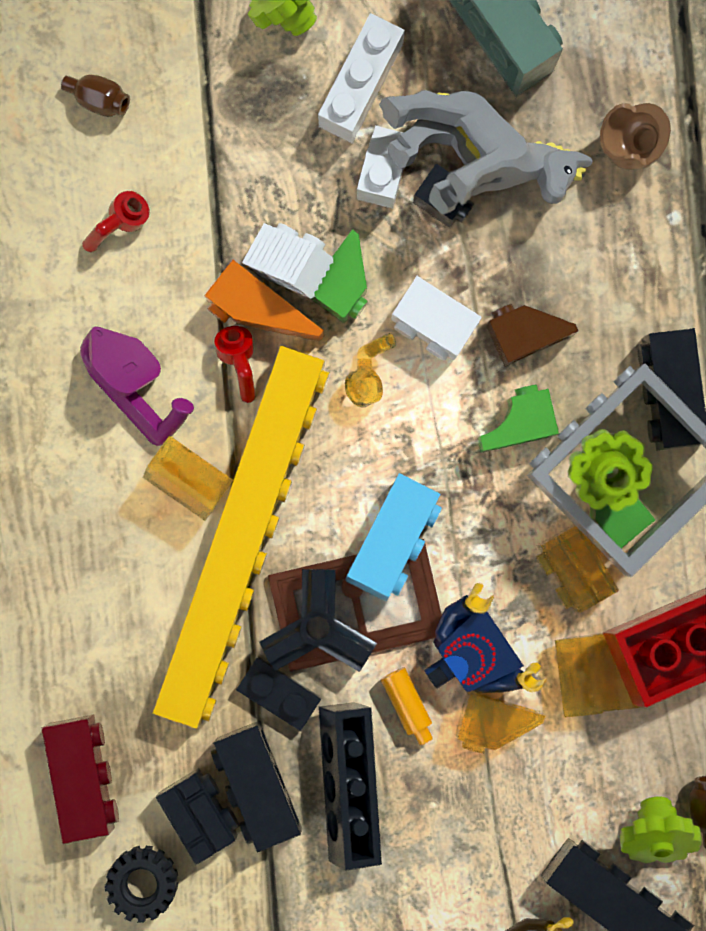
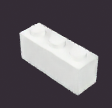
M372 13L369 14L318 113L320 128L353 143L403 46L404 29Z

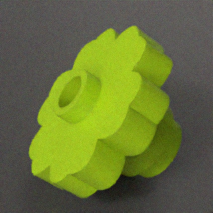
M252 0L249 4L251 9L247 14L256 27L265 29L271 24L274 26L280 24L285 31H290L294 36L305 33L317 20V16L314 13L315 7L310 0Z
M601 429L594 434L585 436L581 442L583 451L573 452L569 458L568 477L573 483L577 484V496L596 510L608 504L612 510L620 511L626 506L635 504L638 500L637 490H642L649 486L650 473L652 471V464L647 458L643 457L644 446L642 443L632 438L625 431H619L612 436L607 430ZM614 468L612 473L607 474L611 469Z
M666 797L644 799L640 803L641 809L637 813L638 819L633 821V826H626L621 829V851L629 854V859L642 863H651L657 860L662 863H670L676 860H683L688 857V853L699 851L702 844L700 827L694 826L692 819L678 816L671 800Z

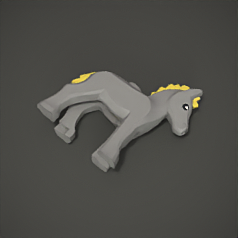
M421 90L413 95L386 97L379 104L383 112V118L393 129L403 127L407 121L418 119L411 129L399 134L398 139L391 141L388 146L389 156L399 168L413 164L418 150L428 143L452 146L465 166L450 172L446 180L434 184L429 201L442 215L453 211L458 202L463 205L471 196L485 191L507 189L537 179L541 188L543 199L548 203L557 204L562 201L572 181L582 180L585 176L586 168L592 165V159L589 156L571 150H563L562 146H556L552 142L543 144L541 141L527 143L484 97L477 93L458 91L452 94H435L427 90Z

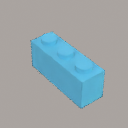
M399 473L345 581L384 601L388 600L391 593L398 596L408 575L402 573L407 560L410 559L415 562L425 543L424 540L419 538L424 526L427 525L432 528L442 509L441 506L436 504L440 493Z

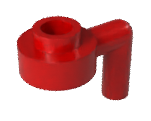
M133 191L119 193L109 206V216L98 223L83 240L82 246L84 250L94 252L106 237L117 229L125 232L139 230L150 215L147 201L140 194ZM128 205L133 207L136 212L131 211Z
M241 326L225 327L215 336L214 343L217 357L226 364L234 365L241 400L245 403L253 402L256 395L253 373L248 361L254 352L252 335L249 330Z

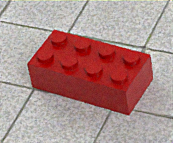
M706 588L603 632L626 690L634 705L647 708L706 682Z

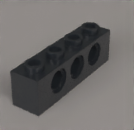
M355 702L319 706L329 862L345 871L382 865L372 709L369 706Z

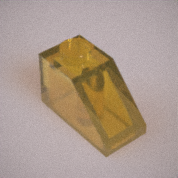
M467 692L455 736L457 740L463 741L461 747L477 753H484L485 748L497 750L543 724L545 715L538 710L475 692Z

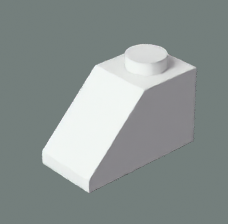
M375 126L357 187V200L393 209L404 168H399L389 156L388 146L391 141L398 139L399 134L403 132Z

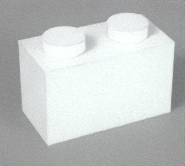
M416 276L392 313L391 320L396 323L394 326L396 331L411 340L415 336L428 343L426 349L430 353L445 361L447 357L453 360L456 359L482 317Z

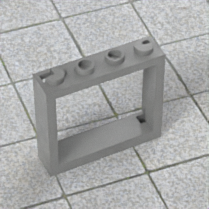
M645 363L636 370L629 366L613 381L618 387L608 397L603 393L598 395L585 408L589 415L580 424L573 420L557 435L562 442L551 452L545 447L529 463L534 469L527 475L619 571L628 577H632L706 505V475L625 553L548 474L641 383L706 448V425Z

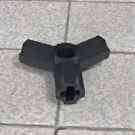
M302 569L301 618L259 641L265 656L275 671L317 647L358 672L361 671L370 657L377 642L335 618L336 569ZM314 617L324 618L329 624L328 634L322 638L312 637L307 630L309 620Z

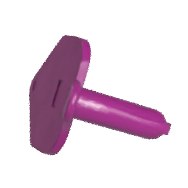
M98 326L93 327L83 339L80 355L90 377L149 442L156 446L167 443L183 425L188 415L194 411V405L187 399L176 398L171 403V412L162 420L136 392L159 376L161 366L157 358L139 339Z

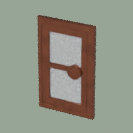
M425 543L416 561L408 559L402 570V573L408 575L401 592L398 596L391 593L387 601L345 581L358 554L268 575L280 629L301 618L302 569H336L335 618L377 642L372 653L436 638L435 630L442 613ZM314 617L309 620L307 630L312 637L322 638L328 634L329 624L322 617ZM317 647L288 665L290 672L340 660Z

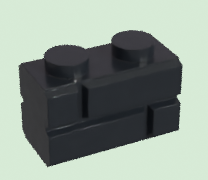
M199 768L166 787L155 797L195 865L236 841L238 833L235 829L240 827L231 808L228 806L223 809L217 800L216 795L220 791L209 773L203 776Z

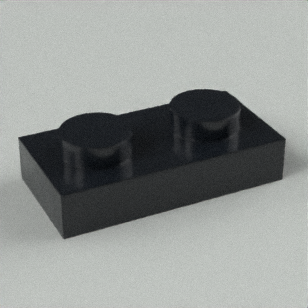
M258 656L236 689L299 731H302L322 699L321 696L280 670L275 671L272 665Z

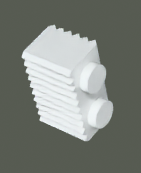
M264 223L242 264L259 277L308 298L315 297L314 292L318 290V285L322 283V278L326 277V271L330 270L329 265L333 263V257L323 250L325 243L308 233H305L303 238L298 237V232L282 223H279L277 227Z

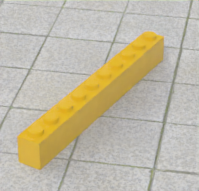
M280 346L153 711L155 715L196 729L201 725L202 720L209 722L216 704V699L210 698L215 683L220 685L223 683L229 666L228 662L223 661L227 647L235 648L242 626L236 625L240 610L247 612L254 594V590L248 588L253 573L260 575L267 556V553L261 551L265 537L273 538L280 518L273 515L278 500L286 501L292 483L291 480L286 479L291 464L298 466L305 445L299 443L303 428L310 430L317 408L311 406L316 392L323 393L330 372L324 371L325 361Z

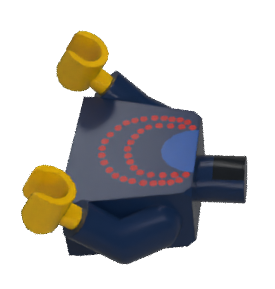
M481 583L475 584L469 595L461 597L444 609L435 630L436 638L433 641L443 658L424 670L436 689L455 677L466 692L475 691L478 694L502 693L523 688L529 692H537L542 688L547 679L537 680L531 675L537 673L541 665L533 662L529 664L525 671L520 670L524 665L487 612L494 596L491 595L488 599L478 597L484 585Z

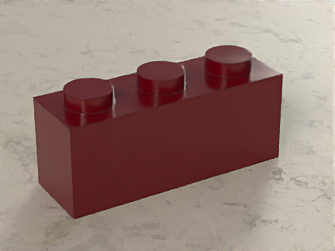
M94 714L48 723L41 729L62 843L66 844L110 835L115 828L114 823L119 822V813L116 800H110L107 785L112 783V775L109 762L103 761L100 746L105 745L102 724L95 722Z

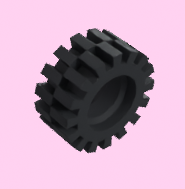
M146 845L145 848L141 849L140 846L133 847L130 851L126 850L122 853L108 871L106 876L108 880L105 884V892L109 893L107 901L109 905L112 903L115 905L114 912L117 915L121 912L126 915L125 920L131 921L133 918H138V923H142L147 918H150L152 921L158 918L160 913H164L172 903L178 889L177 869H173V860L165 858L163 856L165 852L161 849L157 852L152 850L153 846ZM145 869L154 875L157 888L151 896L139 898L130 892L127 881L133 871Z

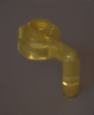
M387 333L361 346L357 351V370L350 372L346 376L345 391L351 402L358 407H368L382 398L383 385L378 374L372 369V358L396 346V339L391 333Z

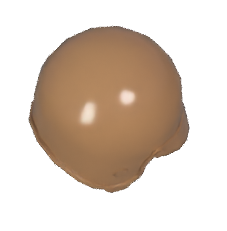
M622 103L616 105L605 116L600 129V143L604 153L611 162L620 168L637 170L649 167L660 158L669 143L671 133L669 117L656 104L643 103L631 106L629 103Z

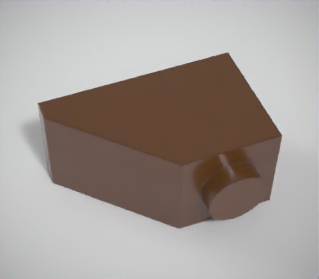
M512 304L492 312L491 314L494 319L490 320L486 325L504 367L566 340L579 331L576 324L526 305L514 309Z

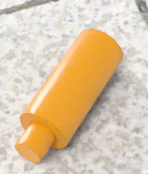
M400 668L382 677L380 681L407 735L414 734L419 745L431 741L433 737L428 726L432 724V721L406 668Z

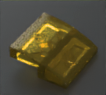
M603 633L555 640L564 718L603 714L605 711L640 708V706L632 704Z

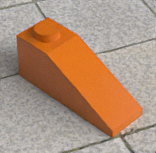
M235 260L230 262L204 295L207 301L211 303L207 309L224 323L230 318L237 325L315 341H321L325 336L323 329Z

